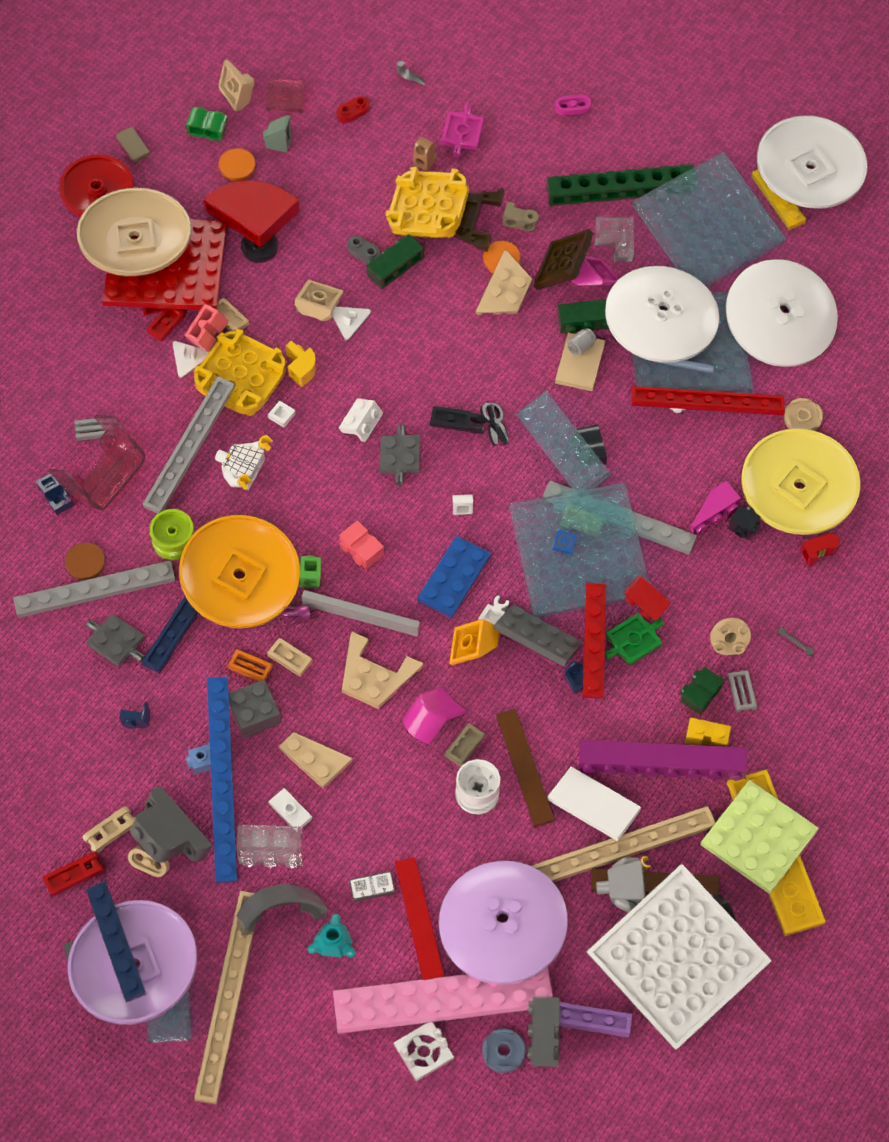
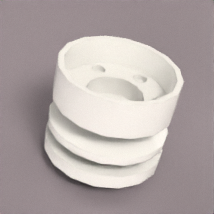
M475 759L466 762L457 772V803L470 814L479 815L492 810L499 798L500 775L497 768L486 760Z

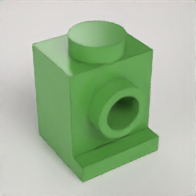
M312 555L301 557L299 587L319 588L321 557Z

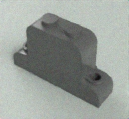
M161 786L152 789L145 802L146 810L137 814L131 826L130 832L133 838L158 863L166 862L181 853L194 862L205 859L212 844Z

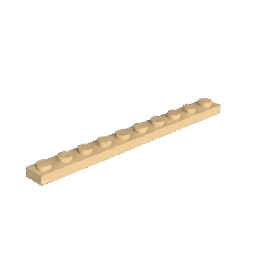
M707 806L624 834L618 841L612 838L532 865L531 867L545 874L552 882H556L592 870V868L595 869L621 860L624 857H630L712 829L715 821Z
M240 891L195 1093V1101L217 1105L256 925L255 923L253 926L252 934L242 936L237 913L245 901L254 893Z

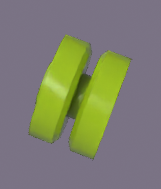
M167 509L158 513L151 521L150 536L152 546L160 557L167 560H180L186 543L194 534L193 522L189 515L183 511Z

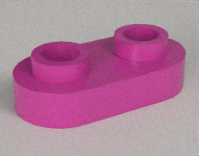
M586 95L559 97L555 102V111L563 116L585 114L591 109V99Z

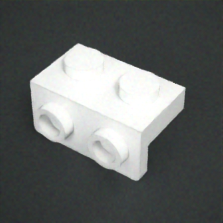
M357 398L339 426V429L342 433L357 435L362 442H365L383 415V412L374 400Z

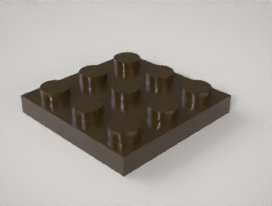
M587 229L551 241L533 287L540 290L575 279L579 275L580 267L585 260V255L588 247L591 245L594 233Z

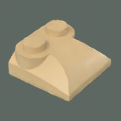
M224 60L218 88L235 112L240 111L251 100L254 80L249 74H242L230 61Z
M308 279L295 298L294 305L302 315L327 321L333 317V311L343 295V290Z

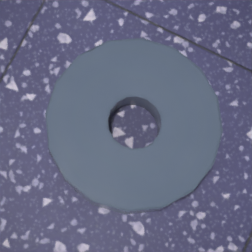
M509 1029L493 1031L485 1039L482 1048L483 1059L487 1066L499 1073H509L519 1068L524 1061L526 1052L523 1039L516 1032ZM507 1046L510 1049V1053L507 1056H501L498 1053V1048Z

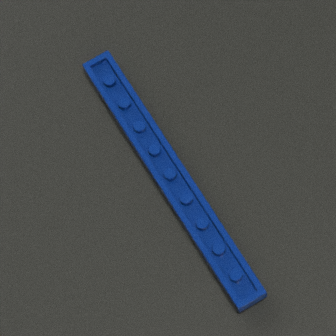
M228 677L207 678L215 881L216 883L237 882L229 688Z

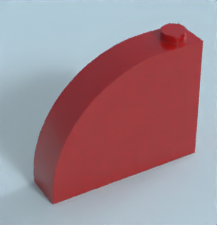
M241 181L222 186L204 198V210L220 221H227L228 227L251 242L253 241L259 247H262L265 242H268L273 235L299 213V199L295 195L289 194L272 184L259 181Z

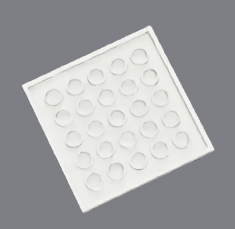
M682 864L587 951L591 958L675 1050L771 962V959Z

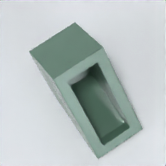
M286 115L270 122L268 129L264 130L263 140H265L267 149L282 152L288 151L292 139L290 116Z

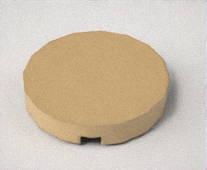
M808 398L795 399L785 409L784 421L789 429L816 431L822 423L823 412L820 406Z

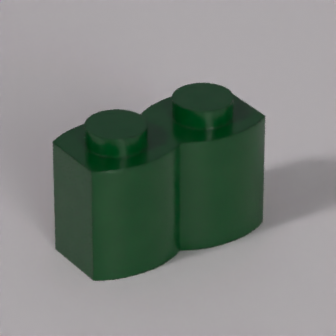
M703 667L701 671L697 670L692 676L691 680L693 681L690 685L686 684L680 692V695H682L680 702L699 715L707 709L711 701L721 691L725 679L707 667Z

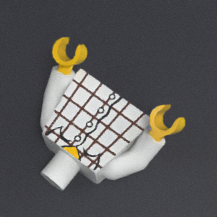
M264 435L259 441L253 443L234 444L229 453L218 450L215 460L222 463L223 476L231 487H242L244 490L250 489L265 461L263 450L269 451L271 449L269 443H272L273 440L269 436Z

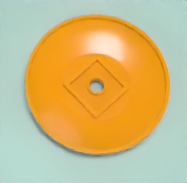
M231 515L208 522L191 536L181 555L179 577L187 600L203 617L216 624L230 628H251L270 622L283 613L285 610L283 607L290 605L299 585L300 564L292 543L277 527L256 517ZM242 571L245 576L242 579H238L234 576V573Z

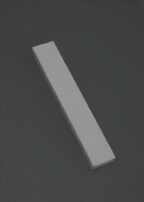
M306 590L302 594V604L308 607L418 637L420 631L419 621Z

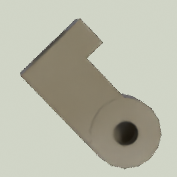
M507 202L502 226L530 232L537 228L538 214L536 211H525L515 208V203Z

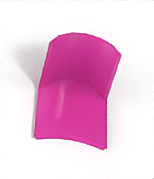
M438 687L421 693L403 717V724L407 731L416 739L430 744L447 720L466 714V710L457 704L443 687Z

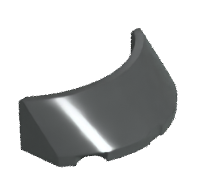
M279 884L261 889L249 897L237 913V919L241 935L243 936L253 933L254 924L261 921L260 913L266 909L299 903L301 913L309 912L313 920L324 919L328 909L321 898L314 892L296 885Z

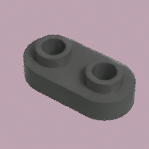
M353 236L347 241L348 252L365 264L381 255L378 247L360 236Z

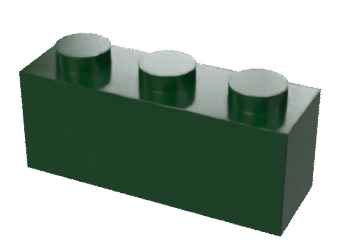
M408 234L404 238L398 239L392 247L386 248L377 258H373L366 265L367 276L382 290L424 258V248Z
M607 299L558 304L557 319L560 334L575 333L586 328L591 331L599 329L609 330L605 314Z

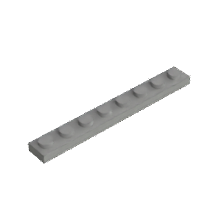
M217 376L143 503L144 508L157 514L164 511L234 391V383Z
M549 481L542 496L543 501L565 509L567 505L604 518L603 523L688 555H690L697 535L553 481Z
M170 560L13 597L17 617L22 618L174 582L175 577Z

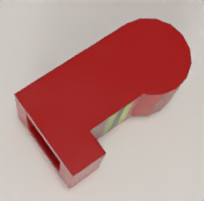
M830 533L803 542L800 551L808 567L816 565L817 559L820 557L835 555L839 548L840 539L837 535Z

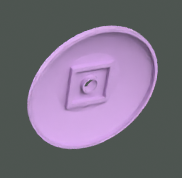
M514 861L490 862L466 872L447 892L439 915L440 936L450 959L469 976L492 984L518 983L536 976L546 969L557 957L567 934V910L563 897L556 885L536 868ZM500 914H506L509 918L506 922L500 923L497 921V917Z
M136 900L119 903L115 907L134 960L140 962L138 971L147 995L127 1003L124 1000L95 916L78 933L71 947L68 959L69 982L79 1003L95 1017L115 1024L129 1025L146 1022L170 1010L187 992L197 967L196 943L186 922L175 911L164 905L151 901Z

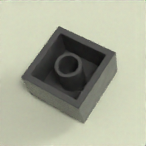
M265 679L229 693V708L243 739L281 724L280 713Z

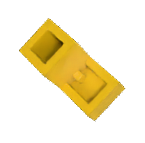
M290 341L286 344V355L293 360L288 365L289 377L303 387L316 373L315 354L311 348L304 351L300 345Z

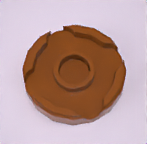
M89 542L74 545L65 556L66 569L74 579H84V581L99 576L104 569L105 556L102 550L95 544Z

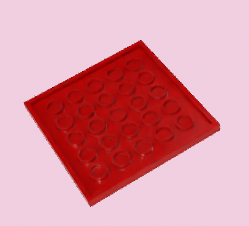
M189 219L191 236L187 248L175 262L159 271L139 276H123L107 272L102 300L103 306L201 310L204 304L217 310L227 221ZM132 236V237H131V239H137V238H139V236Z

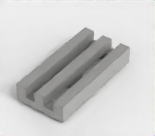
M114 417L75 421L77 441L116 436ZM92 431V432H90V433H82V434H80V432Z
M748 670L728 673L727 677L736 713L742 710L744 712L749 711V709L757 710ZM741 676H744L751 704L747 703ZM734 677H736L743 705H740Z

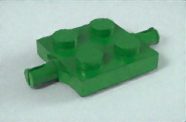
M638 612L606 632L605 636L613 648L605 652V658L609 660L618 654L630 667L662 646V642L656 635L655 630L664 626V622L659 618L650 624Z

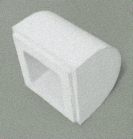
M472 494L452 496L453 515L473 514Z

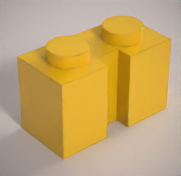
M690 718L684 745L727 747L731 726Z

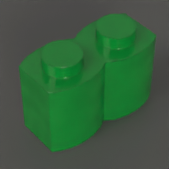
M192 108L186 123V132L195 137H206L210 140L221 141L227 126V115L220 111L209 112L204 108Z

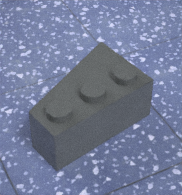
M533 996V1001H529V1014H533V1021L528 1023V1037H532V1046L528 1045V1059H532V1066L558 1067L560 997Z

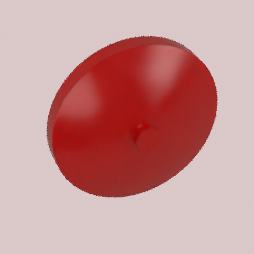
M102 154L84 156L72 162L64 170L59 182V192L63 204L71 213L78 217H81L84 211L100 197L114 191L134 188L133 177L129 168L119 159Z

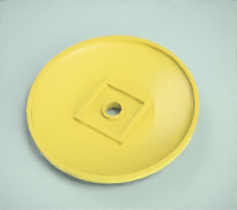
M807 429L782 430L763 438L749 452L742 470V489L749 506L754 509L757 515L761 516L760 519L778 530L792 534H818L836 527L850 515L856 505L860 492L858 468L848 451L829 436ZM800 482L805 487L798 489L794 484Z

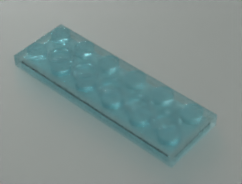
M547 390L516 414L579 498L583 497L611 475Z

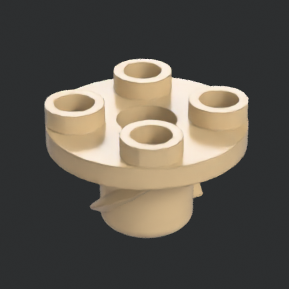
M727 618L718 622L710 634V641L714 650L723 655L742 654L751 639L748 625L738 618Z

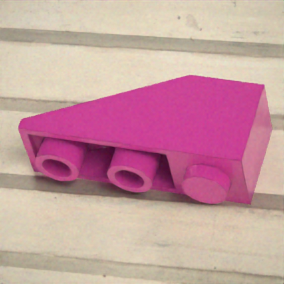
M727 481L710 491L692 524L690 533L701 534L711 524H717L727 514H733L737 511L741 497Z

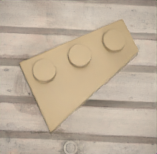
M294 732L279 746V749L323 789L352 762L351 757Z

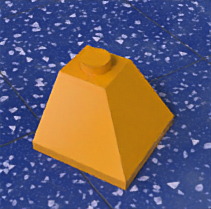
M485 619L455 627L449 664L455 665L482 657L498 647L500 632L494 630L495 625Z

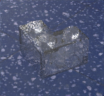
M596 217L594 229L595 245H613L614 261H632L634 252L633 218Z

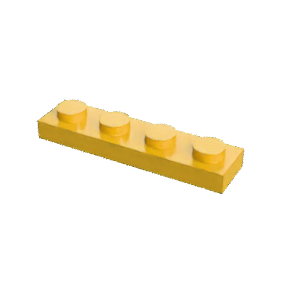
M759 169L753 171L751 177L786 227L791 230L805 224L806 218L796 204L786 201L773 192L763 180Z

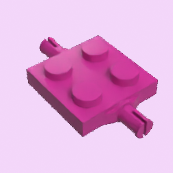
M468 103L465 104L464 112L449 111L441 145L454 147L452 155L456 157L457 153V158L460 157L461 149L477 151L484 117L471 114L472 104H469V108Z

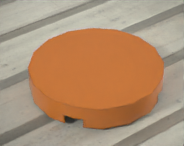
M241 148L231 149L221 156L219 171L224 178L226 177L232 182H241L249 179L255 171V159L247 150Z
M506 241L491 243L488 252L484 251L483 254L484 266L494 274L504 250L520 264V252L515 245Z

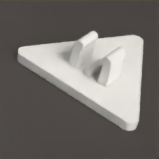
M335 307L333 318L345 340L351 338L371 314V310Z
M174 341L173 348L178 377L183 378L194 370L196 365H201L209 352Z

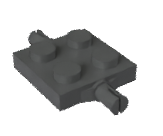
M398 424L397 435L381 436L380 473L396 475L395 485L399 486L400 479V486L404 484V475L420 473L421 438L420 435H405L406 426L402 424L401 428V425Z
M112 614L101 625H98L91 619L86 623V627L94 631V634L87 641V646L119 667L130 657H133L140 663L145 658V655L137 651L138 645L144 640V635Z

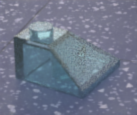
M189 990L170 1010L147 1021L148 1043L192 1040L191 996Z

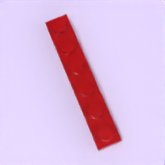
M586 583L583 698L603 699L606 584Z

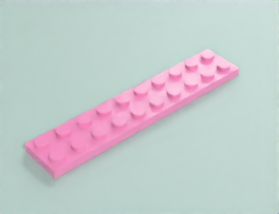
M548 967L530 979L512 984L487 983L466 974L333 991L338 1034L529 1010V1001H533V996L553 997Z

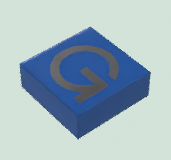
M558 530L553 550L572 555L577 534Z

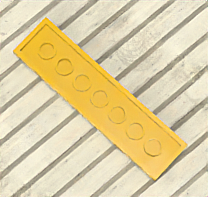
M767 770L746 775V779L739 781H727V786L733 800L749 780L778 799ZM799 855L771 894H769L784 936L819 927L826 923Z

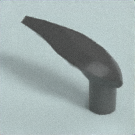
M403 61L397 63L398 68L396 71L402 77L422 85L426 84L421 77L405 68Z

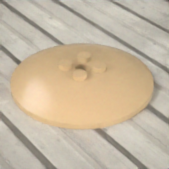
M145 188L122 189L100 197L84 211L77 227L78 244L87 260L106 272L123 276L150 274L169 266L183 254L191 236L190 220L181 204L167 194ZM132 236H139L137 239H131Z

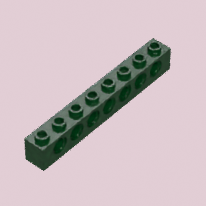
M693 164L547 177L546 182L549 206L695 193L696 188Z

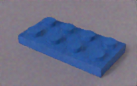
M456 536L418 595L417 601L452 619L490 559L491 553Z

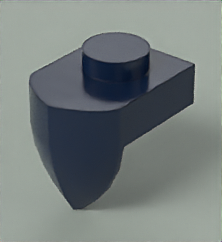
M573 661L565 669L564 677L573 693L576 694L583 691V664Z
M145 701L141 712L121 710L119 715L121 725L129 729L148 727L150 721L148 702Z

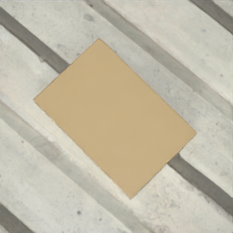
M568 332L555 383L593 392L605 340L596 339L594 345L580 356L574 355L568 349V340L576 334Z

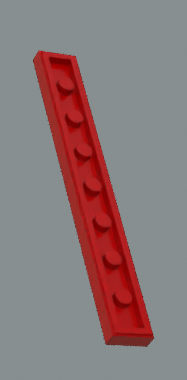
M641 386L631 387V406L783 416L785 414L784 396Z

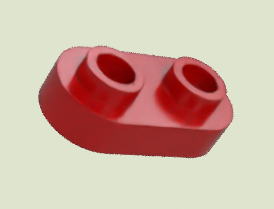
M357 96L340 105L336 111L337 119L342 123H350L368 113L370 110L368 98Z

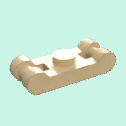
M127 806L122 807L83 835V840L91 845L92 852L100 853L104 847L131 829L136 817H132L131 811ZM124 819L126 822L121 825L119 820ZM101 834L103 838L97 841L96 836Z

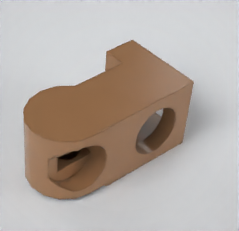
M422 136L419 137L414 146L413 164L428 171L437 159V154L434 153L435 143Z

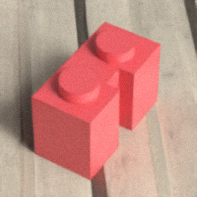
M204 304L184 336L195 346L209 352L216 342L214 336L217 332L221 333L229 320L218 310Z
M358 520L339 535V545L346 553L349 552L353 556L355 563L359 566L362 565L366 570L384 556V546L374 536L372 537L368 534V530Z

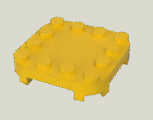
M410 167L411 171L404 173L402 176L398 175L395 180L397 187L390 210H386V218L392 232L403 236L410 234L411 236L453 237L461 223L469 194L468 183L465 177L459 173V170L452 169L451 173L418 171L417 167Z
M236 329V331H229L224 334L221 332L217 336L218 341L201 365H196L194 370L195 387L202 395L206 396L217 376L235 384V389L225 407L247 416H253L264 406L283 379L286 372L285 358L280 349L277 347L272 349L244 335L243 330Z

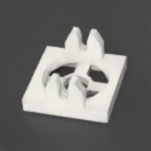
M432 1022L424 1024L394 1042V1046L416 1081L454 1059L446 1039L442 1038L440 1029H436ZM428 1035L436 1040L430 1044L422 1043L419 1036ZM413 1040L417 1047L415 1053L409 1056L408 1045ZM426 1046L430 1049V1054L427 1057H420L417 1053L418 1048ZM440 1046V1056L434 1062L431 1057L432 1051ZM417 1059L426 1061L428 1066H417L414 1064V1061Z

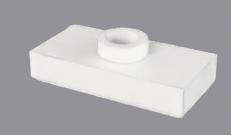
M285 788L269 800L271 807L296 832L312 820V816Z

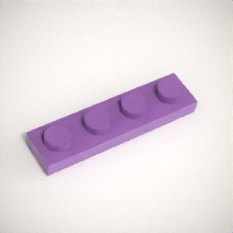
M560 1002L559 1026L629 1038L632 1014Z

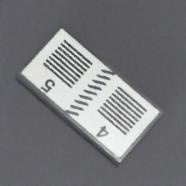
M391 871L349 880L353 902L395 894Z

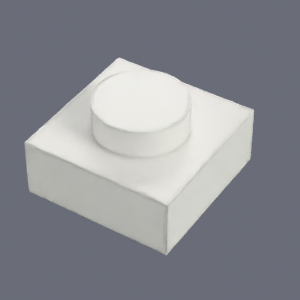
M279 401L268 414V418L285 427L294 417L295 410Z

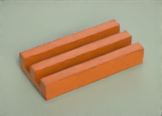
M236 649L228 664V669L256 681L264 679L266 681L270 671L273 669V664ZM237 657H241V658L246 659V660H248V661H250V662H253V663L258 664V665H260V666H262V667H265L266 670H263V669H261V668H259V667H256V666H254L253 664H250V663H248V662H244V661H242V660H239V659H237Z

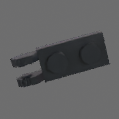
M433 406L430 426L482 434L484 427L471 424L470 421L484 424L485 420L481 414L471 413V411Z

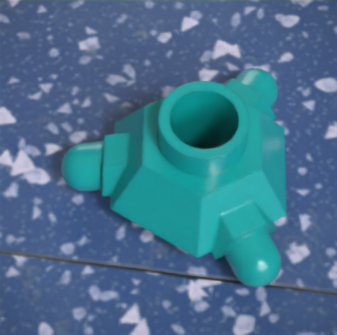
M334 914L331 920L325 923L315 935L314 943L308 946L310 954L318 952L322 956L342 957V955H347L349 958L356 956V951L352 948L353 941L346 925L340 922L341 917L338 914Z

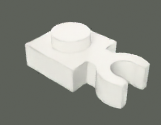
M496 596L493 606L488 604L478 620L485 619L495 625L505 613L504 611L508 609L509 601L507 600L504 604H499L500 596Z

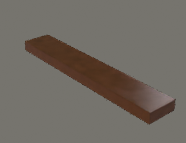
M516 709L496 714V719L534 828L554 822L550 805Z
M592 868L591 891H597L596 882L608 881V869ZM643 871L645 893L650 894L671 873ZM692 874L711 896L719 894V876Z

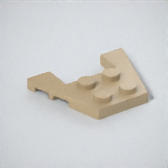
M352 632L342 693L379 709L404 683H407L417 671L419 672L423 668V663L406 656L397 673L361 657L369 640Z

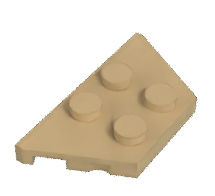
M505 250L479 303L476 315H482V313H493V315H500L502 313L517 314L532 283V278Z

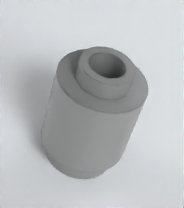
M588 328L582 329L568 340L569 351L574 355L580 356L594 345V341H596L595 334Z

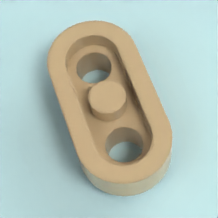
M142 846L134 847L128 854V860L133 867L152 876L161 877L169 870V861L160 863L162 865L160 866L158 862L154 861L146 853Z

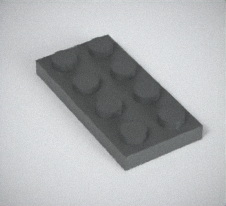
M514 605L501 616L494 626V630L565 667L582 645V641L559 630L557 627Z

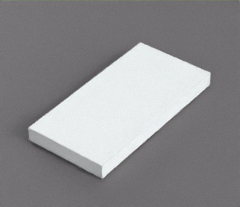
M573 767L568 769L548 796V801L616 841L621 838L641 811V807Z

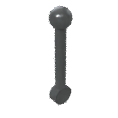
M779 628V635H784L806 651L807 656L813 655V648H807L788 634L785 628Z

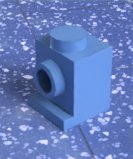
M210 742L208 745L188 750L189 756L185 757L188 769L193 768L194 774L211 770Z

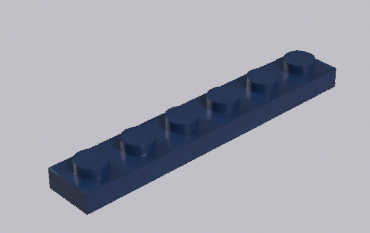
M106 881L87 888L86 892L124 1000L127 1003L147 995Z

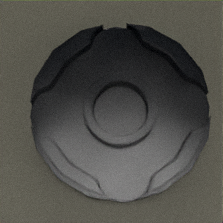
M273 235L268 242L259 247L253 241L251 242L244 237L241 240V251L249 261L256 263L266 262L276 255L278 241L276 236Z

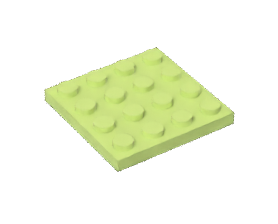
M749 780L701 841L700 845L771 894L819 828Z

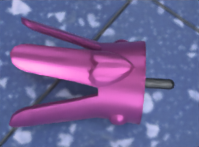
M307 605L283 607L285 609H295L283 612L284 616H299L286 624L289 627L301 621L310 620V613L314 612V610L309 611Z

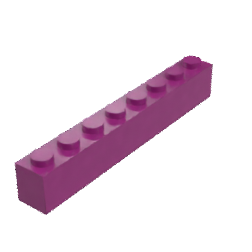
M580 740L579 771H584L585 773H595L598 771L606 774H616L618 772L625 773L626 775H636L638 773L652 777L667 775L672 778L688 776L692 779L708 777L713 780L729 778L733 781L746 779L747 748Z

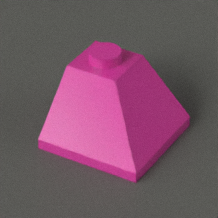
M585 256V260L582 262L579 270V275L571 281L577 286H614L619 278L601 258Z

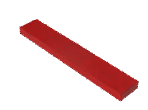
M412 857L395 861V868L422 980L442 978L444 973L416 858Z

